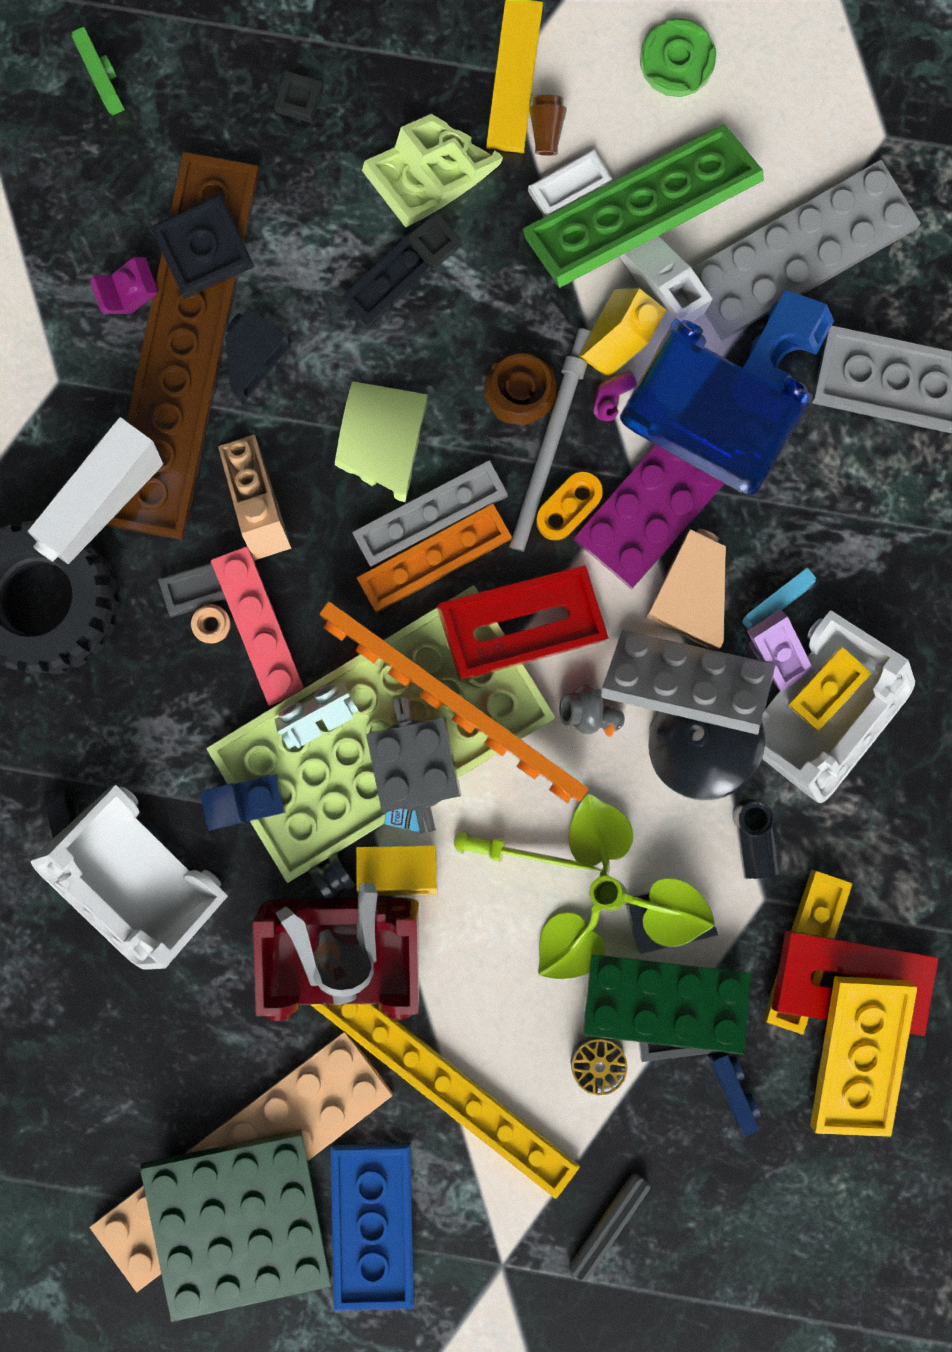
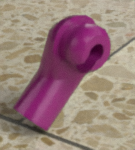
M628 369L597 387L593 410L598 419L612 421L617 417L620 395L637 387L636 379L631 370Z

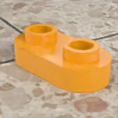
M588 472L575 473L541 506L537 514L536 524L539 532L545 538L555 541L566 538L597 507L602 497V485L598 478ZM578 488H585L589 492V498L579 500L575 496V491ZM553 515L562 518L563 524L558 528L550 526L548 519Z

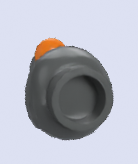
M589 684L578 686L572 694H564L560 700L559 713L562 723L566 726L573 725L583 734L596 733L602 728L607 737H612L614 732L623 727L625 716L623 711L617 706L610 705L603 708L601 690Z

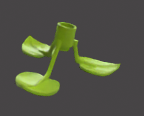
M591 794L584 797L574 813L569 831V847L577 862L593 867L601 862L603 864L600 877L592 882L589 890L590 898L594 903L591 908L592 915L588 925L580 915L568 912L558 914L547 922L541 933L539 943L538 973L543 977L563 980L577 978L589 973L590 955H604L606 950L604 939L592 931L597 925L602 909L614 911L621 908L625 902L647 908L643 916V926L646 933L653 941L667 947L685 945L712 929L715 924L713 913L707 901L694 887L684 881L674 878L656 881L650 889V901L628 895L625 886L619 880L609 876V860H619L627 855L633 843V828L622 812Z

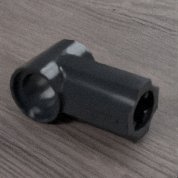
M755 799L740 801L734 808L733 821L737 827L744 879H761L779 875L773 834L774 814L767 804ZM758 807L762 813V820L758 826L748 828L744 822V815L750 808Z

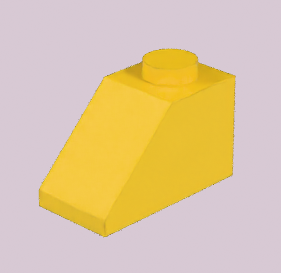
M640 288L614 289L578 356L604 376L610 377L649 344L667 310Z

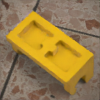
M436 845L356 847L358 894L359 886L362 883H373L377 890V896L438 895Z

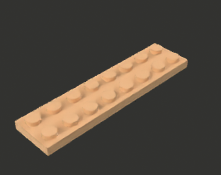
M342 1032L184 1154L302 1129L307 1160L309 1161L391 1098L393 1092L352 1037ZM142 1185L89 1227L136 1292L161 1274L146 1195Z

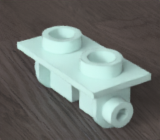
M342 682L336 686L335 684H329L322 687L314 694L313 699L302 705L294 703L287 706L279 713V717L274 720L279 735L282 734L287 747L291 748L296 745L299 748L322 735L316 724L317 721L323 719L330 731L353 719L352 714L359 710L352 697L349 696L346 685Z

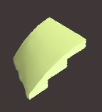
M430 114L402 126L395 148L364 161L362 172L403 225L408 227L436 212L468 191L501 164L503 157L496 151L489 154L471 143L472 137L460 130L452 129L445 121Z
M352 381L343 415L335 466L348 473L358 475L364 482L372 486L376 483L394 491L395 499L405 502L411 482L412 467L419 444L420 429L428 395Z

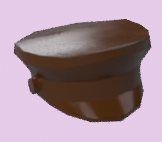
M531 352L517 353L499 358L488 372L484 397L497 419L509 424L525 426L547 414L557 398V386L553 368Z

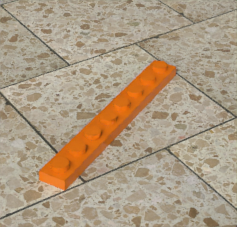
M328 602L320 612L321 617L327 621L323 626L324 629L341 641L347 635L359 645L355 651L371 663L375 664L378 658L391 667L387 673L405 687H407L410 681L423 690L419 697L435 709L439 710L442 705L455 713L451 719L453 722L470 734L476 728L486 735L487 739L484 741V744L503 757L508 751L520 760L516 765L518 769L536 780L539 774L552 783L548 790L568 804L571 798L580 802L589 790L588 787L331 602Z

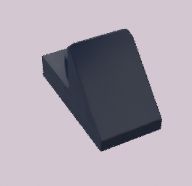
M278 774L240 783H231L200 792L208 831L286 813Z

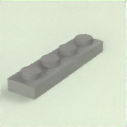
M489 460L352 533L367 562L373 568L485 507L508 497V494Z

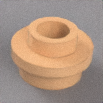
M212 604L204 605L197 609L191 620V628L194 635L199 640L210 644L222 641L228 635L231 627L230 617L227 612L221 607ZM216 618L218 627L214 631H207L205 628L207 619Z

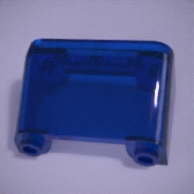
M675 318L621 412L620 420L634 433L742 493L755 495L807 409L813 394L807 392L808 389L803 383L793 378H787L786 381L778 380L774 385L768 383L704 347L706 339L702 335L703 329L699 325L689 320L680 321Z

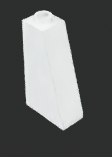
M120 417L30 527L28 532L37 541L33 547L52 562L59 557L69 564L163 465L153 441Z

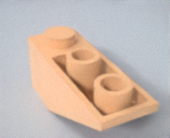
M255 434L218 446L240 530L253 559L257 560L291 549L283 518Z

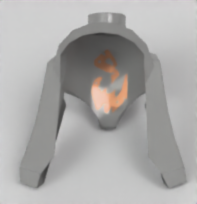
M362 883L359 886L357 939L359 945L340 942L332 935L330 930H324L318 933L312 952L305 922L286 906L276 913L295 945L310 985H318L322 991L332 995L335 1005L356 1000V993H359L369 985L374 973L373 964L377 961L375 943L377 890L373 883ZM340 966L347 976L336 981L332 969Z

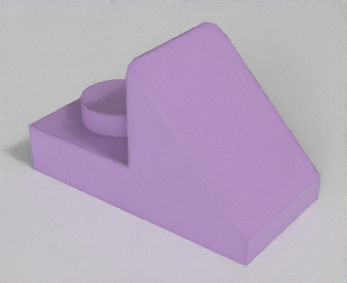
M781 609L747 630L751 638L749 646L759 661L776 664L773 682L781 692L814 672L788 617Z

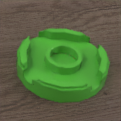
M675 18L666 21L665 24L659 27L656 26L648 33L641 49L640 66L644 78L653 89L666 96L683 97L696 93L707 84L715 68L717 51L714 43L712 44L711 39L708 37L709 33L704 27L691 20Z

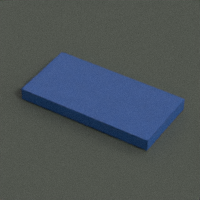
M411 1144L332 1145L330 1149L334 1311L414 1309Z

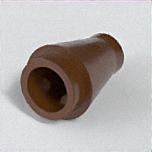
M535 96L533 98V105L529 107L535 140V154L554 156L558 154V145L567 108L563 106L564 98L561 96Z

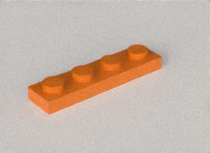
M491 504L357 577L373 609L378 613L510 541L512 536L494 504Z

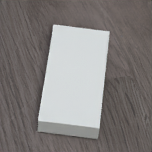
M595 149L529 185L528 192L543 217H546L613 182V179Z

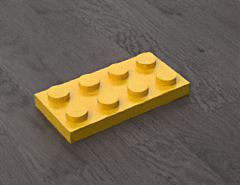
M834 977L810 1123L815 1133L891 1137L917 986L912 981Z

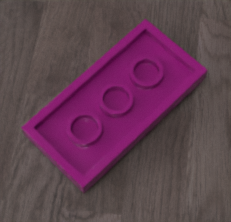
M675 422L574 537V541L632 590L734 472Z

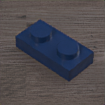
M725 1052L708 1054L707 1056L738 1129L745 1137L760 1131L755 1118L761 1115L752 1094L744 1095L739 1081L745 1079L737 1058L735 1056L729 1058Z

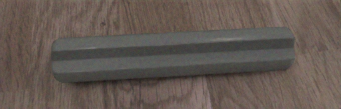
M633 1173L626 1181L569 1264V1271L574 1277L583 1282L589 1279L650 1190V1183L644 1177Z

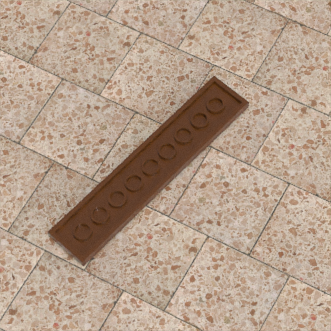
M183 152L169 218L215 196L221 195L245 245L260 174L259 167L252 164ZM163 253L161 254L155 283L158 294L152 297L126 422L153 441L163 465L106 524L107 526L184 541L221 364L225 336L227 334L226 330L229 325L239 275L184 299Z

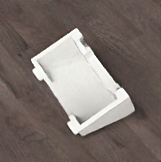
M831 610L824 619H818L808 633V638L810 639L809 648L811 650L808 659L814 672L784 691H780L764 710L762 718L765 729V750L762 759L818 803L826 801L903 706L915 686V679L908 659ZM839 647H843L872 674L819 731H815L788 707L787 703Z
M117 785L109 787L31 860V864L40 876L130 962L145 970L163 969L169 965L228 896L219 888L221 882L215 875L207 870L202 872L196 870L189 871L136 819L139 810L136 806L138 800L134 794L124 787L119 788Z

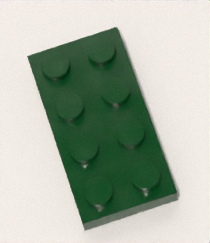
M591 954L582 1034L592 1037L744 1054L751 973Z

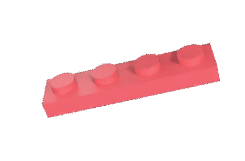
M248 546L211 560L268 705L271 706L286 700L305 688Z

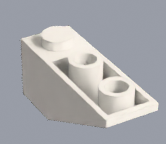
M659 236L619 256L641 289L667 310L662 319L672 334L705 314L712 301V297L692 268Z

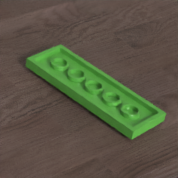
M722 124L523 228L525 239L560 288L763 182V169L727 126Z

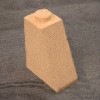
M690 529L685 535L645 618L710 650L716 651L721 648L724 642L726 546L717 543L719 537L709 531L698 529L695 532Z

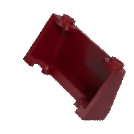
M403 897L377 898L375 911L377 961L373 964L374 973L369 985L359 993H356L357 999L345 1004H379L380 1011L387 1013V1017L391 1019H406L411 1014H419V902L412 898ZM325 898L274 899L263 902L260 905L253 920L256 1016H267L269 1020L282 1021L289 1019L291 1014L299 1009L300 1005L334 1004L332 995L322 991L318 985H310L295 945L276 913L286 906L305 922L312 952L318 933L324 930H330L332 935L340 942L359 945L357 939L358 898H337L331 903ZM341 966L332 969L336 981L347 976V973Z

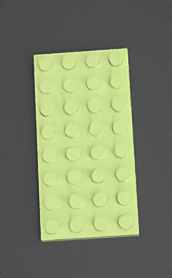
M473 585L450 600L477 594L478 591ZM437 608L383 640L519 739L525 738L556 718L523 664L459 681ZM498 623L478 627L473 632L474 638L480 642L505 636ZM359 655L206 749L227 784L240 783L278 774L286 813L250 822L284 879L289 883L384 824L386 812L382 813L366 734L387 730L394 724H398L392 700H401V698L409 697L413 720L425 722L446 718L458 778L498 754L484 744L487 736L474 728L471 734L451 720L455 713L444 705L437 710L419 697L423 690L411 681L407 687L400 684L387 674L391 667L379 658L373 664L362 655ZM344 682L349 696L352 697L359 710L352 714L354 718L330 731L323 719L316 722L322 733L321 736L299 748L296 745L288 748L282 738V734L279 735L276 729L274 719L279 717V713L291 704L300 703L302 705L313 699L314 694L326 685L335 684L336 686Z

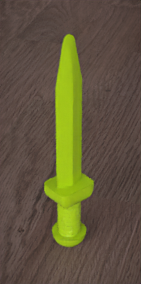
M461 831L454 838V847L461 854H464V851L489 855L490 859L499 862L502 861L503 855H509L569 868L602 871L600 868L574 860L505 847L506 839L504 838L490 840L470 836L468 831Z

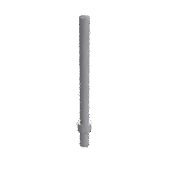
M581 328L578 330L571 355L565 358L561 370L564 377L509 546L511 549L521 552L525 550L578 380L583 379L588 363L578 355L591 333L589 330Z

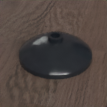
M659 711L652 723L649 734L648 748L650 760L661 781L674 792L694 800H714L726 797L743 787L755 774L762 761L765 750L763 721L757 735ZM699 729H703V737L698 741H694V733Z

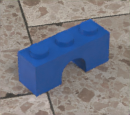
M785 290L780 301H776L772 305L766 327L762 334L756 336L750 347V356L745 366L736 372L732 381L731 394L740 407L775 421H781L798 388L790 373L778 369V365L787 353L794 350H805L817 354L834 322L827 304Z

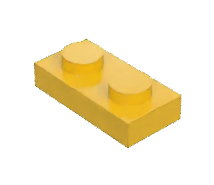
M839 647L787 703V706L813 730L819 731L872 673L845 648Z

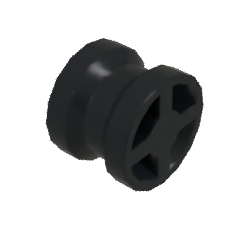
M338 853L329 857L328 863L323 866L316 865L309 870L317 887L329 903L337 899L338 893L342 890H351L357 886L351 872Z

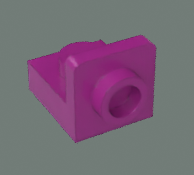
M133 257L112 275H95L90 279L98 305L104 314H132L158 294L146 257Z

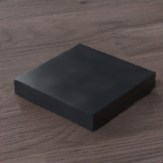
M221 195L215 196L150 227L184 299L190 298L255 267Z

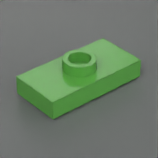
M84 27L73 31L72 38L108 112L115 115L124 111L123 105L111 83V79L117 76L107 55L99 57Z

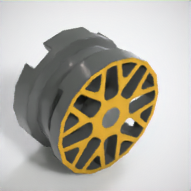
M587 1036L580 1040L572 1051L570 1063L573 1077L579 1087L587 1093L597 1096L608 1095L619 1089L625 1081L628 1071L627 1059L619 1044L613 1039Z

